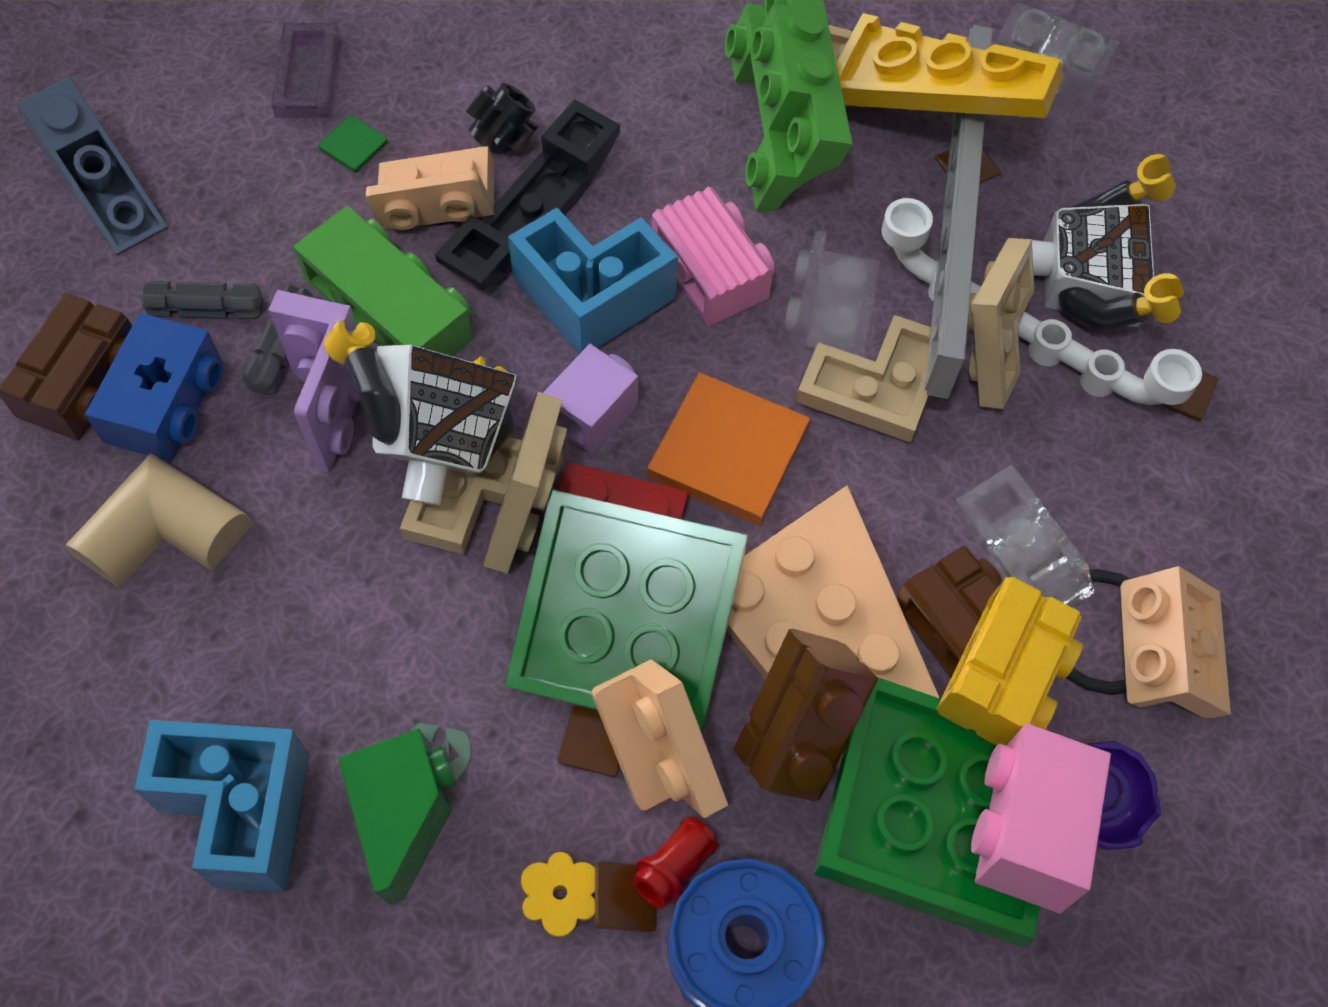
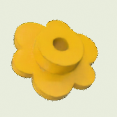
M557 852L549 858L548 864L541 862L533 863L523 871L521 886L528 896L522 905L523 913L531 921L542 920L543 927L549 935L559 938L565 937L573 932L577 925V920L587 921L595 915V899L592 897L595 893V868L591 864L586 862L573 864L572 858L567 853ZM557 889H564L567 895L564 899L559 900L554 897V892Z

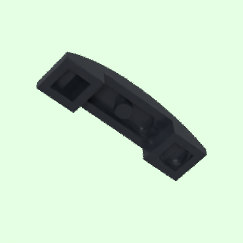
M574 99L542 134L543 151L495 203L494 215L484 216L481 220L470 215L435 254L436 262L482 290L512 272L508 236L557 207L566 215L581 198L607 158L620 134V124Z

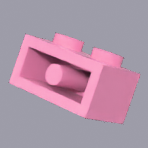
M1028 723L1019 730L1007 745L999 743L991 754L985 773V785L993 788L989 810L985 809L981 813L971 842L972 853L980 855L975 883L1059 914L1090 891L1111 753Z

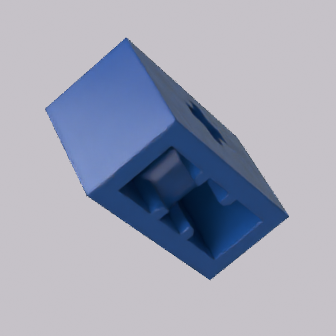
M139 313L85 413L86 418L104 444L144 455L152 453L162 460L172 462L180 444H188L196 432L198 425L197 410L206 392L213 393L218 388L222 379L223 361L208 330Z

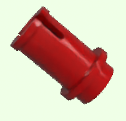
M690 816L685 817L680 822L679 827L652 857L644 856L637 861L635 866L637 873L632 878V885L636 892L648 904L658 909H664L668 903L677 904L678 899L684 892L683 886L708 857L718 850L719 843L714 841L716 839L715 834L702 821Z

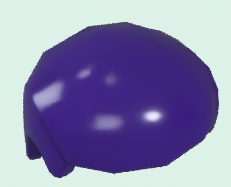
M1117 741L1084 743L1111 753L1097 849L1120 850L1135 848L1143 844L1142 837L1148 828L1161 816L1155 774L1141 753Z

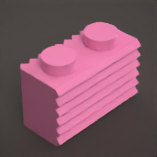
M707 186L703 192L697 191L693 196L687 195L683 201L677 200L673 205L667 204L663 210L656 209L652 214V229L678 256V283L709 327L769 299L772 275L775 274L773 258L764 244L758 243L754 245L745 233L744 220L738 207L731 201L724 204L713 187Z

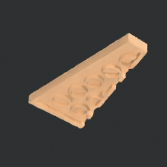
M847 485L744 556L726 632L765 679L788 630L793 628L838 640L846 644L859 658L858 661L864 663L877 677L939 698ZM842 755L836 765L838 769L840 768Z

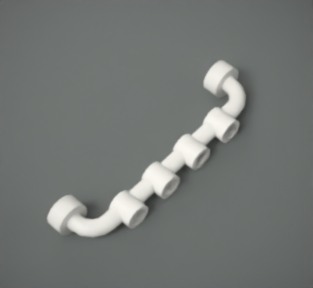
M911 198L898 199L892 202L886 209L881 229L882 236L886 243L893 247L897 258L905 268L919 279L930 284L928 295L934 301L938 261L932 259L920 249L927 242L933 223L932 213L919 200ZM971 281L970 295L972 293L977 294L981 286ZM1024 312L1018 323V336L1030 342L1028 352L1036 363L1043 366H1054L1062 361L1081 372V386L1087 393L1093 396L1104 397L1114 391L1120 396L1139 404L1156 405L1164 403L1177 405L1191 397L1202 378V370L1198 361L1192 355L1182 350L1167 349L1158 353L1145 372L1144 379H1141L1125 370L1124 361L1117 353L1111 350H1098L1094 352L1073 340L1069 327L1059 320L1048 319L1040 321Z

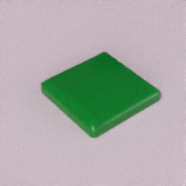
M350 115L318 144L320 151L351 171L357 172L388 141L386 136Z

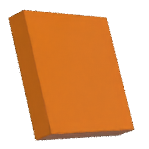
M699 372L647 467V478L668 487L688 491V496L760 526L809 428L811 418Z

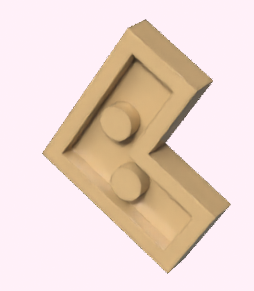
M1008 238L996 261H989L987 264L984 282L977 294L972 293L970 295L967 330L974 331L975 347L970 358L969 374L972 381H978L979 405L982 407L1004 409L1020 376L1018 323L1034 293L1032 239Z
M894 315L876 362L818 342L798 389L796 403L911 443L929 396L926 395L927 390H924L931 327Z
M541 392L537 393L522 437L512 475L496 519L483 567L508 574L516 549L528 552L539 521V515L530 513L531 507L544 510L556 473L544 469L545 462L556 465L567 432V428L556 425L563 399Z
M509 437L488 461L487 467L481 473L447 470L441 505L410 501L400 526L403 539L464 555L484 500L502 505L522 440ZM562 450L556 465L545 462L544 469L556 472L551 490L554 489L563 463ZM531 507L530 512L544 515L545 508L540 510Z

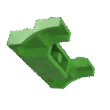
M765 0L764 5L746 3L737 24H731L726 34L725 55L731 58L734 81L755 82L764 139L757 152H752L749 155L745 169L746 184L752 187L756 211L778 210L784 200L802 184L822 173L838 168L853 145L823 0Z

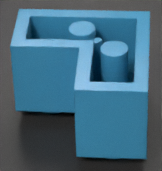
M558 207L508 236L513 279L578 354L589 343L596 348L602 346L676 299L678 256L642 217L594 246L587 241Z
M150 720L134 790L159 813L203 816L192 869L214 888L286 892L309 761V753L294 730Z

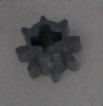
M502 83L496 92L489 85H486L466 109V113L475 118L469 127L471 135L483 147L488 146L491 152L498 155L503 154L508 146L514 152L519 153L538 128V125L529 120L536 111L534 104L524 93L507 83Z

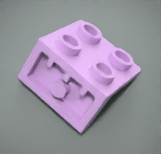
M277 290L268 311L293 374L305 382L296 403L294 415L317 470L329 473L336 455H345L350 448L354 433V422L351 417L357 402L360 401L345 364L336 362L327 354L324 347V339L338 320L345 323V328L349 335L357 326L351 307L348 305Z

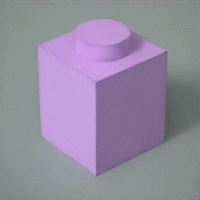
M589 343L543 393L563 399L556 425L567 428L566 437L594 455L638 406V375L635 374L630 364L620 356L615 354L607 355Z

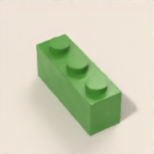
M348 205L292 246L303 279L328 301L350 306L356 326L360 322L372 325L375 330L374 342L378 346L414 345L453 357L473 340L469 319L472 312L464 297L452 287L444 289L431 278L429 270L415 254L408 252L406 255L403 254L392 244L389 235L377 221L371 218L365 221Z

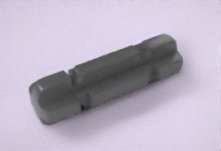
M148 281L144 284L142 294V306L146 314L151 316L171 317L172 311H178L179 317L227 318L228 312H235V318H257L262 312L263 305L260 287L255 283H234L233 289H227V283L177 282L176 287H171V281Z
M289 285L282 290L312 297V293L305 288L299 289ZM270 316L254 349L258 357L250 358L242 375L249 390L260 392L264 395H272L277 391L283 378V374L279 370L280 368L286 369L289 364Z

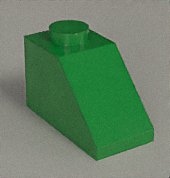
M419 728L338 757L374 893L389 905L405 899L452 812L446 788L456 785V779L448 754L443 745L433 748Z

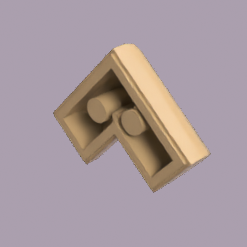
M150 453L67 542L65 548L71 556L118 588H121L163 540L210 571H213L254 523L246 513Z

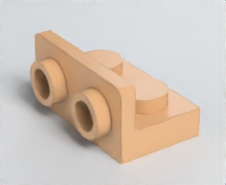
M484 146L379 163L378 185L366 188L365 199L384 229L408 230L416 226L449 221L462 222L470 215L474 217L494 215V158L489 147Z
M1180 566L1123 581L1120 590L1127 701L1136 707L1172 701L1203 718L1231 715L1220 591Z
M650 659L593 688L591 693L634 803L641 810H648L669 798H672L675 802L684 799L700 816L706 818L728 806L683 683Z

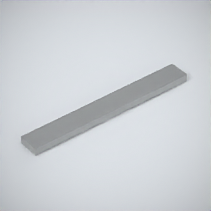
M974 25L973 29L970 28L968 34L970 47L982 50L989 48L992 42L993 28ZM953 112L924 388V390H927L926 395L944 399L949 398L965 358L985 114Z

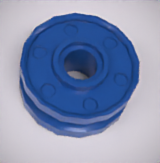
M748 858L722 861L693 879L677 901L666 943L670 973L684 998L694 1007H793L819 973L825 938L820 911L805 886L780 866ZM736 926L751 928L762 941V954L754 959L737 957L728 948L725 933Z

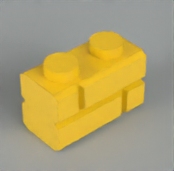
M1005 577L985 606L936 708L938 714L967 730L972 729L976 731V735L996 746L999 743L1007 745L1026 723L1046 729L1058 703L1047 696L1055 677L1062 680L1066 679L1075 666L1083 648V643L1073 638L1082 619L1080 611L1053 597L1042 596V591L1015 577Z

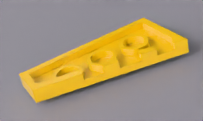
M862 13L836 62L844 104L858 107L1046 118L1063 79L1061 59L994 44L986 50L970 47L968 37L948 33L943 40L922 36L920 26L900 22L895 29L881 26L878 16Z

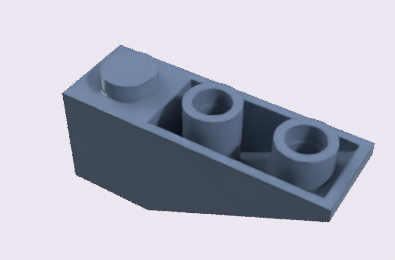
M71 77L17 103L25 126L116 255L168 228Z

